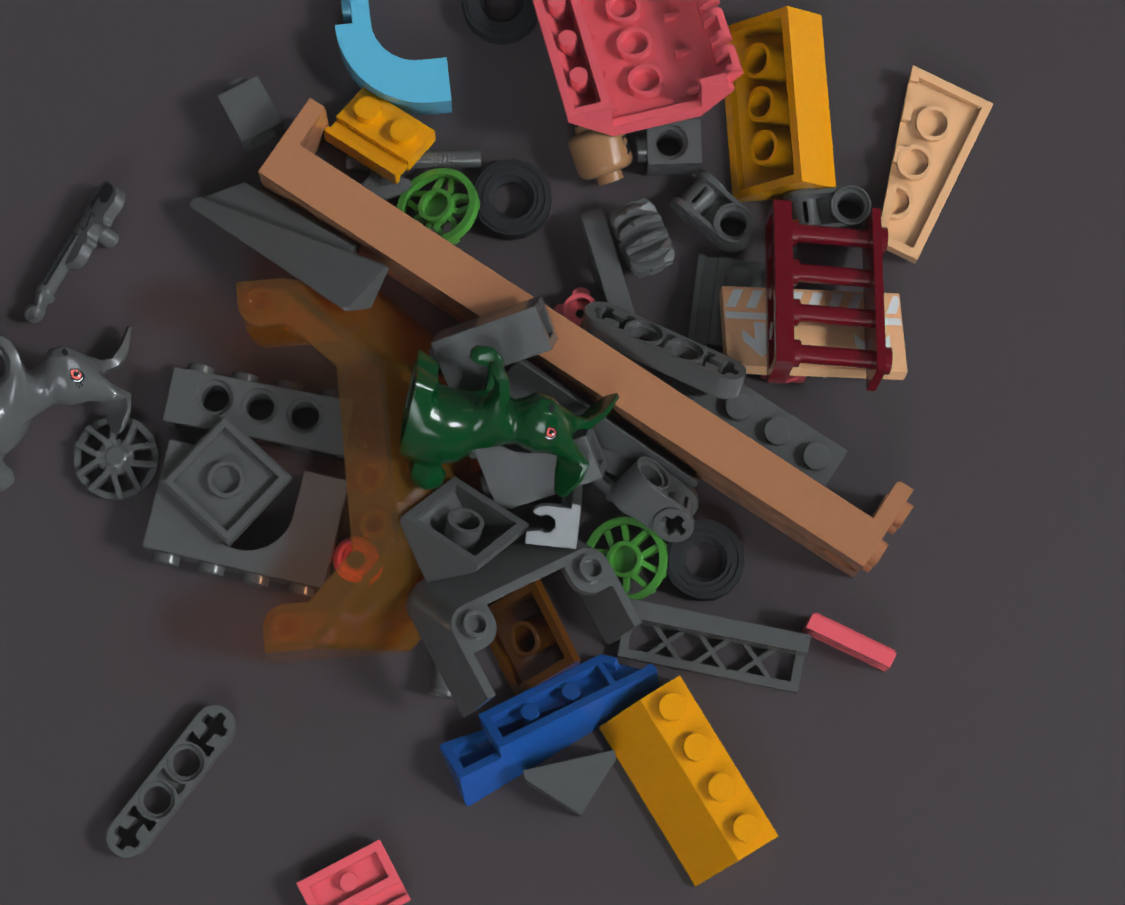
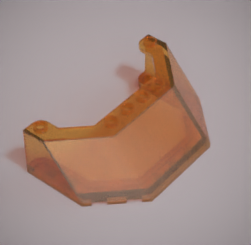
M277 278L236 282L238 309L245 320L250 338L257 345L265 348L310 344L337 366L352 543L351 553L309 602L282 604L273 608L266 615L263 623L265 654L273 664L411 652L421 640V637L407 612L406 598L409 591L418 582L425 579L400 525L401 517L454 476L485 495L480 482V476L483 472L477 458L471 459L468 455L457 462L442 464V467L447 472L442 485L438 488L423 490L416 487L411 481L408 467L410 459L398 454L401 421L417 351L420 349L429 356V349L432 348L431 341L434 339V336L380 292H378L372 308L346 311L300 280ZM443 373L438 375L439 383L447 385Z

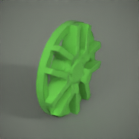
M618 517L600 525L588 539L587 545L595 548L601 536L605 535L610 549L596 550L606 556L617 578L624 579L622 587L628 598L642 600L650 594H654L667 574L668 555L665 541L634 517ZM629 525L641 527L644 530L632 539ZM621 526L623 541L616 542L611 530L612 528ZM651 535L656 544L642 551L640 545ZM659 552L658 567L647 562V559ZM644 567L656 573L650 584L640 576ZM633 580H635L644 589L630 595Z

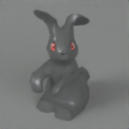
M126 327L111 358L99 360L66 346L49 349L44 360L36 368L32 369L25 367L20 354L11 340L0 333V355L5 363V373L0 378V492L5 491L15 483L14 469L6 465L3 460L4 456L18 446L27 432L32 419L53 404L77 405L88 401L100 402L104 407L112 433L119 434L124 430L131 414V393L115 386L105 376L121 370L129 354L132 327Z

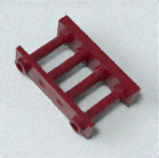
M773 200L765 220L768 383L785 384L792 368L799 367L800 363L866 368L867 391H876L883 376L890 374L893 352L891 347H886L883 281V254L886 253L888 246V228L882 227L881 209H871L863 229L799 224L798 219H792V201ZM797 242L859 247L862 248L863 269L800 264L799 259L793 258V246H796ZM798 282L863 287L864 309L801 304L800 299H794L793 286H797ZM799 322L863 327L865 328V350L802 345L801 340L794 339V326L797 327Z

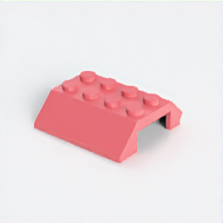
M532 0L568 123L610 136H618L699 117L735 90L733 81L743 74L735 46L728 44L732 41V37L723 9L717 7L720 4V0Z

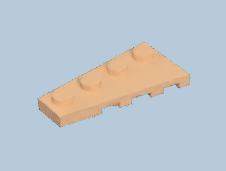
M914 65L910 70L881 210L882 227L888 228L887 251L915 264L993 103Z

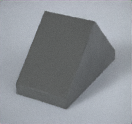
M615 750L523 770L524 781L580 817L616 761Z

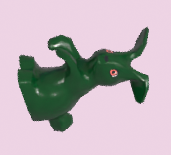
M475 345L470 350V359L477 364L486 366L488 369V377L484 389L473 392L452 388L439 383L437 377L439 363L418 349L406 397L398 442V454L410 459L408 464L409 475L416 487L423 490L438 488L442 485L447 473L442 464L457 462L481 448L517 443L533 453H546L557 456L554 492L559 497H566L583 481L589 467V461L579 451L573 439V434L577 430L591 429L603 420L619 399L618 393L604 396L593 403L582 415L573 414L561 406L548 393L535 392L526 397L514 399L510 396L509 377L504 370L503 357L494 347Z

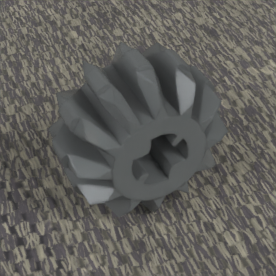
M643 197L636 201L631 200L620 205L621 208L611 212L609 225L612 229V235L623 260L633 275L638 278L647 275L653 276L664 271L663 268L673 264L675 251L672 247V241L655 205Z

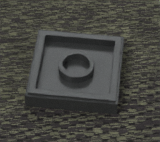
M224 415L161 481V484L230 547L293 478Z

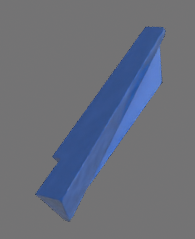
M600 654L478 714L483 730L439 745L440 751L466 806L476 803L522 775L523 770L537 766L598 729L601 725L658 689L657 669L652 664H647L642 669L620 665L616 657Z

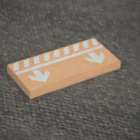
M722 286L719 292L723 354L740 362L745 367L746 374L767 375L766 288ZM793 289L794 299H800L801 304L864 309V292ZM884 293L886 347L892 348L893 361L890 374L884 375L882 379L904 380L908 370L899 293ZM799 322L797 327L794 326V339L801 340L802 345L865 350V328L804 322ZM800 363L799 367L792 368L789 376L866 379V368Z

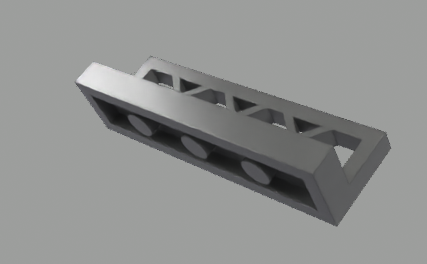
M629 598L642 622L639 625L652 627L662 643L649 652L628 649L631 636L630 631L620 638L617 657L798 693L804 657L808 654L811 635ZM661 629L677 633L667 639ZM685 634L697 636L707 651L693 662L682 660L671 645L672 642ZM706 638L723 642L712 648ZM730 643L742 645L752 660L738 671L726 669L716 652ZM666 647L672 657L657 655L656 653ZM751 647L768 651L757 657ZM775 652L794 656L790 681L771 678L761 661ZM711 657L716 666L701 664V662ZM756 666L761 675L746 673V671Z

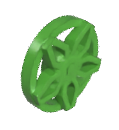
M436 168L418 175L411 181L412 186L400 195L397 208L407 214L409 206L417 213L413 219L421 224L426 222L427 228L435 231L453 245L460 242V238L472 227L480 209V200L474 185L463 173L450 168ZM437 180L432 190L428 192L418 191L426 184ZM456 181L466 187L468 194L457 193ZM448 183V190L446 191L444 188ZM411 199L420 200L419 204H415ZM461 203H468L466 206L457 208V205ZM454 216L461 217L463 219L458 224V221L454 218ZM450 223L451 231L445 233L443 225Z

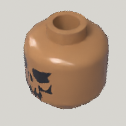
M581 126L575 127L576 135L569 139L568 147L579 177L584 180L596 178L598 186L624 178L621 169L629 166L633 160V154L626 134L610 136Z

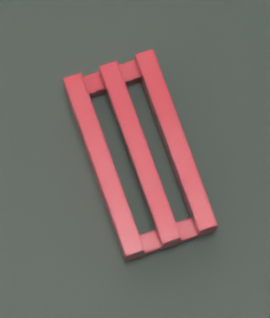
M817 612L811 614L802 630V633L811 635V637L883 672L891 667L897 654L895 653L896 650Z

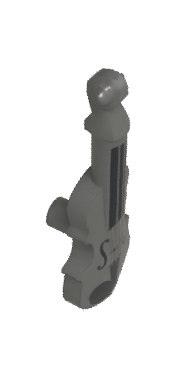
M106 180L93 192L76 227L69 234L46 274L36 287L33 304H28L25 307L23 316L31 323H37L43 319L47 304L53 303L56 299L54 294L69 269L78 270L82 268L88 261L93 249L97 246V242L109 249H112L117 244L119 233L110 229L124 205L126 198L124 190Z

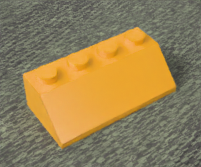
M784 6L728 25L732 41L728 44L735 46L743 70V74L733 81L735 90L725 97L732 196L739 202L780 200L784 194L795 190L836 187L822 16L791 6Z
M680 675L599 727L610 748L615 750L616 758L695 887L778 837L777 832Z

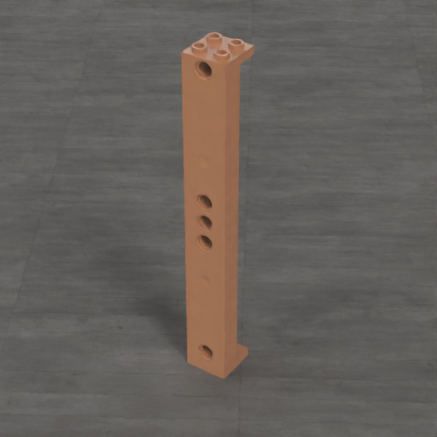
M309 98L258 171L263 188L359 243L361 247L358 255L390 267L387 272L389 276L461 323L535 298L315 155L325 140L324 129L329 126L326 108L312 98ZM545 305L558 339L552 350L527 358L552 377L556 376L593 403L606 395L618 393L619 399L609 412L611 416L698 476V478L851 578H854L861 570L869 573L872 567H875L889 545L882 538L886 532L894 535L914 506L907 502L914 489L901 481L896 482L890 493L885 495L873 515L869 516Z

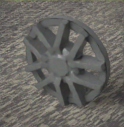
M104 417L88 425L74 445L73 463L76 475L82 485L99 498L110 501H123L133 498L146 490L157 474L160 463L157 442L146 426L130 417L126 423L130 425L124 441L117 439L118 434H113L112 431H110L109 439L96 431L103 426L109 425L107 418ZM137 429L147 438V443L132 444ZM91 435L103 443L99 451L84 445ZM82 451L95 457L93 461L83 468L81 465ZM152 451L151 461L136 460L135 458L136 452ZM97 467H101L104 472L91 483L85 475ZM133 468H150L145 479L139 483ZM128 474L135 488L122 492L119 477ZM111 477L116 493L105 492L99 489V487Z

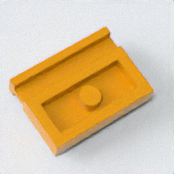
M364 87L336 116L337 120L331 127L327 126L324 129L325 141L395 185L400 181V176L406 170L409 171L436 141L435 130L390 102L377 97Z

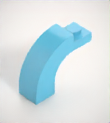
M341 0L344 23H352L335 25L336 37L342 61L355 83L361 89L364 87L377 97L390 102L408 114L437 115L452 113L447 57L407 60L391 54L381 46L372 31L369 0Z

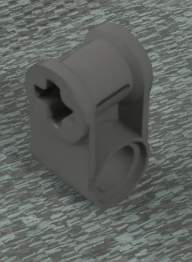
M700 169L695 174L696 181L680 198L675 196L669 202L670 206L683 221L702 233L719 250L729 254L742 252L751 242L754 226L752 213L732 196L713 175ZM727 221H737L742 224L745 231L739 236L732 237L726 235L721 230V226Z
M856 185L825 189H800L788 192L782 196V200L792 201V219H798L799 224L863 229L871 211L869 194L863 188ZM851 201L860 207L862 214L857 218L847 219L839 213L837 207L843 202ZM803 209H805L807 223L804 220Z
M646 456L640 457L611 486L610 496L614 504L623 513L634 517L654 531L660 538L668 542H681L688 539L693 533L695 523L693 515L697 511L699 504L697 492L691 486L683 483L666 471L656 460ZM686 497V505L683 507L684 498ZM667 517H669L668 527L665 526Z

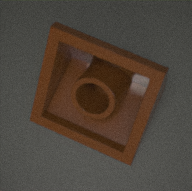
M540 579L511 592L489 606L497 627L495 638L489 646L514 696L580 665L581 660Z

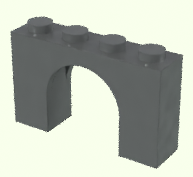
M538 296L438 331L431 341L432 348L429 349V356L439 363L438 375L443 373L449 387L474 392L484 389L488 377L487 367L477 364L470 359V350L475 345L494 347L503 357L504 366L552 350L558 337L543 298ZM594 428L577 430L573 434V439L579 451L589 461V467L583 481L578 485L581 486L602 479L608 464ZM517 443L481 448L469 455L471 459H478L483 474L480 476V482L485 496L507 510L556 494L554 492L556 455L533 453Z
M169 440L142 545L148 553H153L152 561L173 567H179L180 560L198 564L196 571L216 577H224L225 570L243 574L242 582L268 588L270 581L288 585L286 592L306 598H313L315 591L326 594L333 565V555L338 545L351 492L349 481L304 471L294 514L285 533L267 547L257 550H238L216 539L211 533L210 528L161 484V481L195 446Z

